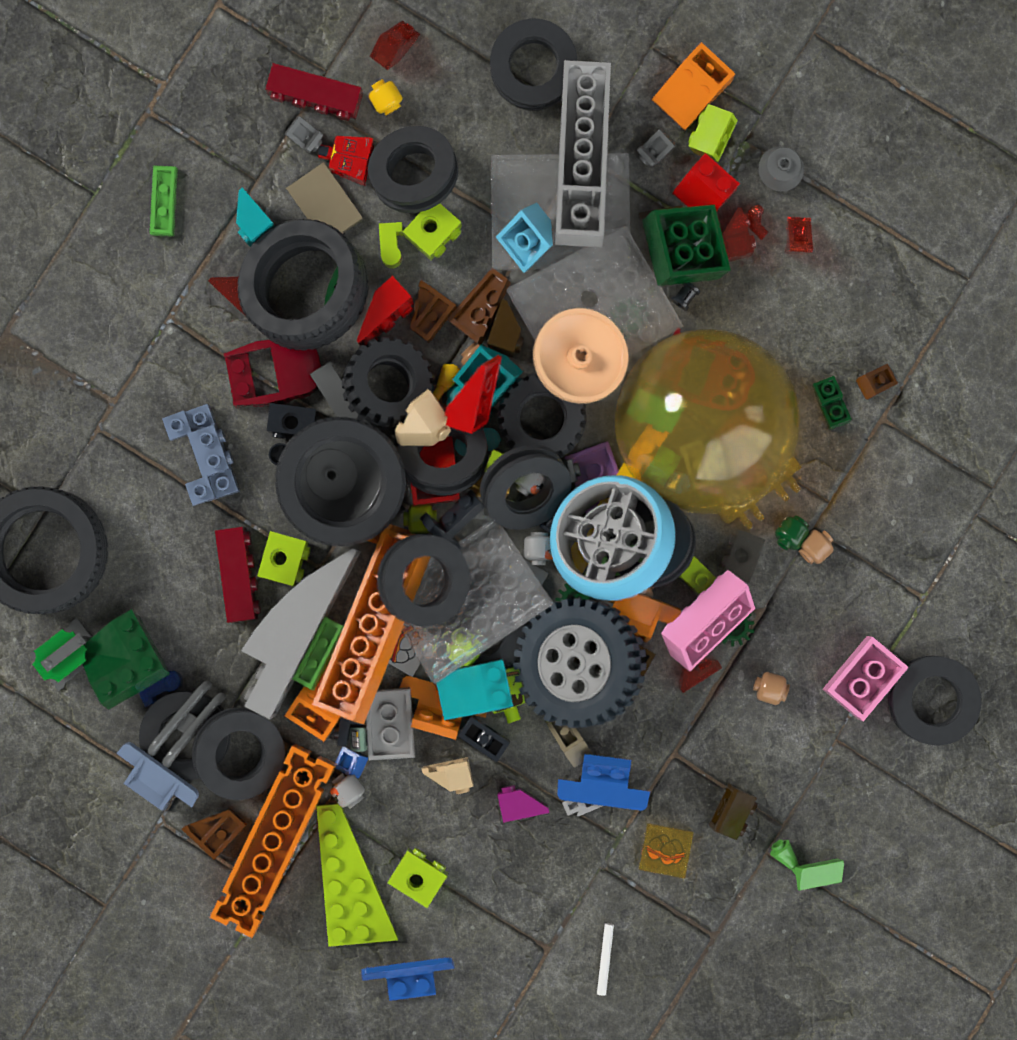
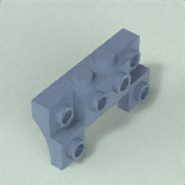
M209 404L162 418L169 440L173 441L188 436L203 478L185 484L193 506L240 492L231 464L234 463L233 457L229 450H225L223 442H226L222 429H218Z

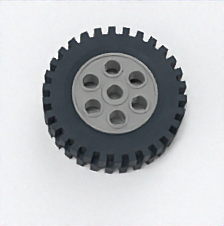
M586 599L561 600V602L549 604L550 608L539 610L540 616L533 615L529 619L532 625H525L522 629L526 636L518 637L517 644L522 645V649L514 651V656L520 657V663H513L514 669H520L521 675L515 676L516 683L523 682L524 687L519 688L521 695H529V698L525 700L528 706L536 705L533 711L537 715L545 714L543 719L546 721H556L555 725L567 726V728L596 726L616 719V715H622L626 711L624 707L633 704L632 696L639 695L641 689L637 688V685L644 683L645 676H641L640 672L641 670H646V663H641V657H646L645 650H639L638 646L643 644L641 637H635L634 633L638 632L635 626L628 625L630 619L627 616L619 615L621 611L617 608H610V605L607 603ZM571 634H573L576 638V642L573 646H571L568 641V638ZM592 641L597 644V651L594 654L590 651ZM554 650H557L559 653V658L556 662L552 659V652ZM575 657H578L580 660V667L578 669L573 666ZM596 665H600L602 668L600 677H597L594 672ZM559 673H561L564 678V681L561 685L558 684L556 679ZM580 680L585 684L583 693L578 690Z

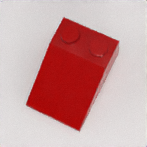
M497 355L482 364L452 402L448 404L445 411V417H447L446 426L472 434L488 423L502 356Z

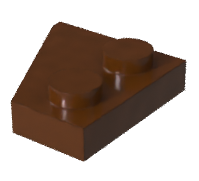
M228 809L188 824L181 830L215 860L247 824L233 810Z

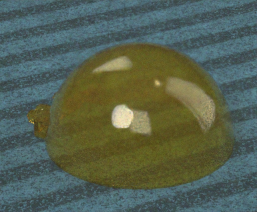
M696 329L662 340L650 348L634 364L621 387L615 411V431L619 451L634 479L649 485L663 499L673 502L682 511L696 514L718 513L726 524H730L738 517L748 530L753 525L744 512L749 509L759 521L763 520L764 516L755 503L773 489L785 502L789 500V496L781 486V483L786 481L792 491L796 493L800 491L801 488L792 477L795 472L802 468L794 457L800 434V408L797 394L785 369L760 344L745 336L726 330Z

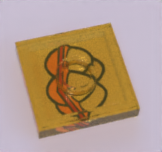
M647 823L639 870L685 879L694 832Z

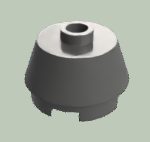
M786 146L773 147L766 151L760 159L758 166L759 176L768 188L775 191H788L796 187L802 180L804 163L795 150Z

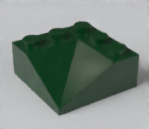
M715 205L653 210L642 220L658 286L718 280L731 271Z
M132 609L112 620L84 644L87 648L85 652L87 661L83 663L84 670L100 704L108 710L170 675L140 616Z

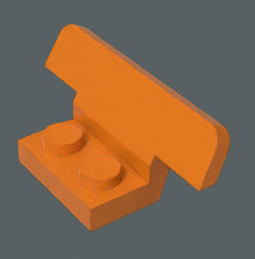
M641 593L621 600H605L613 603L612 608H617L621 611L619 615L627 616L630 619L628 625L635 626L638 632L634 633L635 637H641L642 641L646 643L651 639L658 621L669 624L678 618L682 612L678 607Z
M411 676L404 677L399 688L411 687V697L419 699L411 727L456 740L462 717L444 720L436 683ZM487 712L475 715L486 718Z

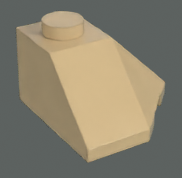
M426 390L410 403L406 410L409 414L404 424L400 422L395 429L397 443L400 446H434L438 441L444 440L449 435V432H451L450 427L446 426L447 417H445V412L430 390Z
M468 757L422 767L424 775L450 792L456 791V794L469 792V788L474 786Z

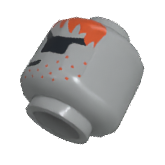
M531 473L522 476L515 481L518 484L516 489L526 497L529 493L536 495L544 486L546 475Z
M530 532V536L525 538L524 557L527 560H532V565H546V561L553 559L549 533Z
M342 773L332 781L334 786L330 789V794L340 807H348L350 809L364 798L363 793L365 789L355 775H347L345 777Z

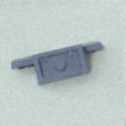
M127 742L116 753L134 766L124 784L161 811L166 810L173 795L190 807L194 806L199 796L198 790L131 742Z

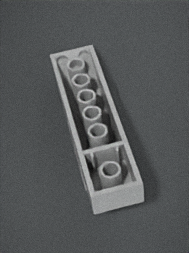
M564 60L555 245L602 247L611 63Z
M352 548L304 578L274 606L254 630L241 651L262 661L266 665L259 668L255 676L258 679L256 685L248 689L244 697L247 700L245 707L268 719L277 715L294 682L292 678L322 620L330 613L361 551Z

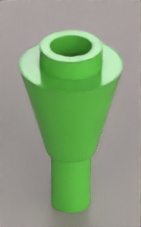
M789 840L776 841L771 847L770 855L791 869L795 874V867L800 865Z

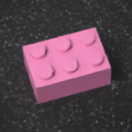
M867 636L823 690L858 720L864 721L909 667L875 638Z

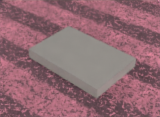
M411 687L377 690L366 718L369 760L416 757L414 728L411 727L413 720Z

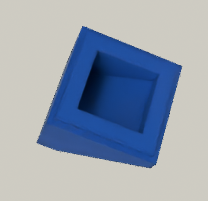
M343 746L335 762L337 764L335 769L346 775H355L356 778H360L368 757Z

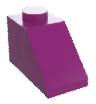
M515 785L502 787V792H498L503 823L549 813L548 805L522 788H515Z

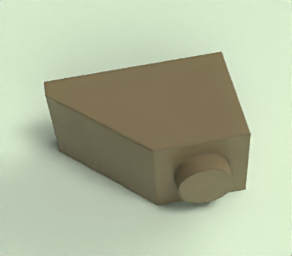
M556 721L546 722L574 768L583 763L584 754L593 755L577 728L555 725Z

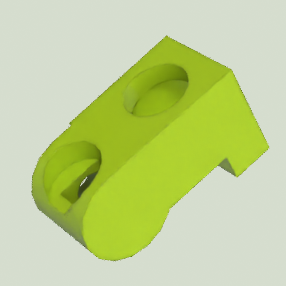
M402 222L380 223L379 236L382 261L388 268H397L402 262L397 236H403Z

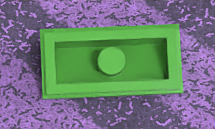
M832 859L796 866L795 874L798 890L842 882L844 861Z

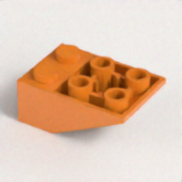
M701 42L652 98V101L686 131L700 116L701 112L706 110L707 105L711 104L732 82L735 73Z
M327 667L315 690L304 686L285 714V717L322 741L327 740L340 717H342L313 705Z

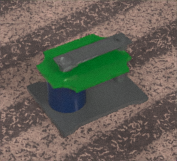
M75 618L71 621L69 627L65 630H60L30 653L35 660L32 665L44 681L49 679L55 688L60 691L64 688L66 682L84 669L83 663L87 661L85 658L87 648L84 644L92 636L79 619Z

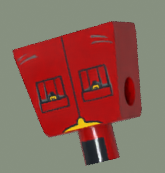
M336 136L333 147L320 145L318 158L330 161L329 169L333 174L365 186L368 176L369 159L374 150L375 143L373 138Z

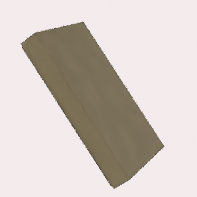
M324 162L286 188L307 219L323 221L327 225L330 224L337 228L343 234L363 220V217Z

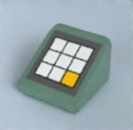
M366 726L350 728L352 751L365 752L368 750Z

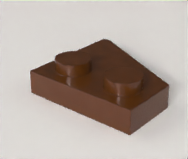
M421 280L418 286L419 293L415 301V312L411 320L410 329L430 343L457 306Z

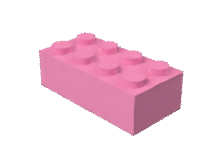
M729 570L723 575L718 576L706 591L701 592L690 606L682 610L678 618L667 624L661 634L670 656L688 671H691L755 609L748 585Z

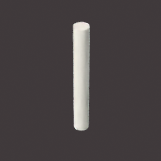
M605 923L597 987V994L605 996L607 991L614 924Z

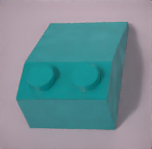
M503 659L434 674L444 720L513 707Z

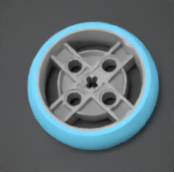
M621 475L598 477L574 489L559 506L553 519L550 533L552 558L563 579L572 588L586 596L611 601L635 596L654 584L669 564L675 544L674 522L664 499L644 482ZM609 498L608 503L595 507L584 518L581 517L591 506ZM638 500H641L650 508L655 522V534L646 532L642 518L635 511ZM623 511L622 517L616 520V514ZM594 528V533L587 537V532ZM614 534H615V535H616V538H615V539H611V542H610V541H609V538H610V537H614ZM638 539V543L634 547H630L631 541ZM571 541L578 542L580 552L589 564L585 576L574 565L571 554ZM608 555V562L601 564L602 559ZM640 557L645 558L635 570L623 577L614 579L616 572L630 568Z

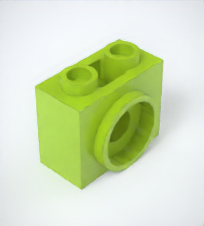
M438 204L431 209L420 212L405 228L403 235L426 257L432 260L434 257L439 258L445 252V245L450 240L454 241L462 232L460 230L462 224L442 204ZM428 223H434L437 226V229L432 233L424 230Z
M270 531L257 576L296 586L297 582L300 583L303 579L304 569H301L303 560L307 561L311 547H308L309 542ZM279 552H284L287 557L286 562L282 565L277 564L275 560Z
M408 848L389 878L388 884L428 908L447 878L448 872L445 871L446 867L440 862L434 860L432 863L426 859V854L421 850ZM418 874L423 878V883L414 885L410 877Z

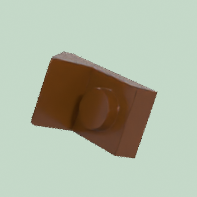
M888 363L856 380L866 400L898 384Z

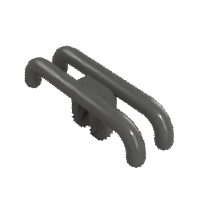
M210 681L203 682L149 746L148 754L155 756L159 748L176 728L183 733L162 761L163 766L169 768L172 765V762L219 705L227 699L226 694L221 692L211 700L197 718L190 713L203 695L212 688Z

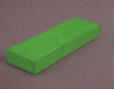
M153 166L150 235L174 236L177 167Z
M324 617L292 678L293 680L311 690H315L334 653L344 628L343 625L328 617Z

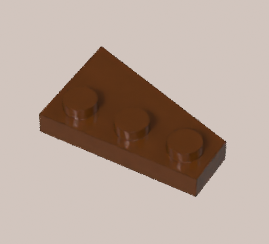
M491 268L447 320L476 344L482 345L498 312L501 301L504 299L511 284L510 281L494 268Z

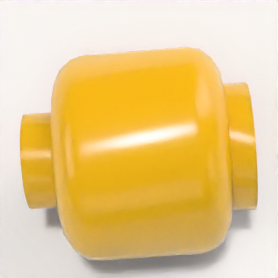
M381 79L371 86L373 90L369 93V99L378 113L388 115L401 107L400 103L403 97L393 81L385 83Z

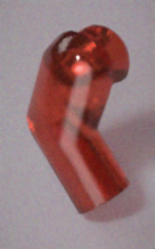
M755 205L748 211L747 226L762 240L769 231L761 224L762 214H764L763 207Z

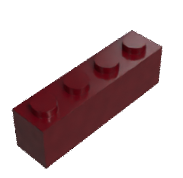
M272 63L265 88L270 99L282 103L286 100L292 102V105L304 109L308 106L314 108V111L320 114L327 115L330 112L336 114V117L347 121L350 118L356 120L363 97L362 87Z
M246 527L215 530L227 623L258 619V614H261L260 601L255 599V591H258L256 577L252 576L251 568L255 567L253 554H249L248 545L252 544L250 531H246Z

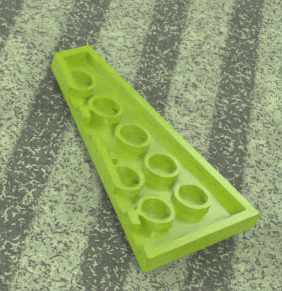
M338 803L317 805L328 947L399 940L343 808Z

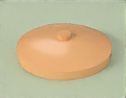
M575 308L556 314L542 327L535 340L533 360L538 377L551 393L568 402L585 404L603 399L618 387L627 370L628 349L621 331L609 318L590 309Z

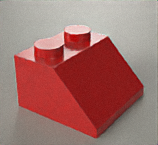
M705 153L690 169L672 194L687 207L715 205L717 212L737 190L740 183Z

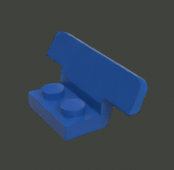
M584 754L581 782L558 779V797L561 800L642 811L647 808L650 791L628 789L631 760Z
M439 958L365 968L361 972L363 981L386 978L389 1001L436 995L433 971L455 969L452 958Z

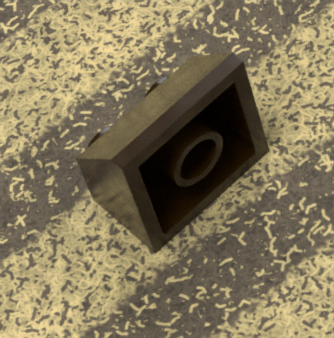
M502 299L487 341V348L514 358L515 353L520 354L524 337H521V328L507 300Z
M729 783L709 826L713 831L737 840L739 836L742 837L748 826L745 823L748 816H752L757 808L758 803L755 802L757 797Z

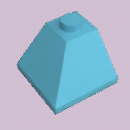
M537 202L522 209L496 236L497 240L523 273L527 272L553 246L551 220Z

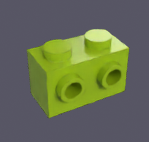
M708 104L706 110H703L699 116V124L696 131H693L690 135L689 148L697 155L703 156L706 153L715 162H719L738 120L732 112Z

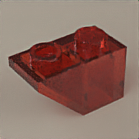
M402 20L379 36L370 57L386 70H389L400 62L419 38L420 33L414 30L412 25Z
M742 207L736 210L722 235L729 262L752 256L756 248L755 238L748 231L750 226L748 214L743 213Z

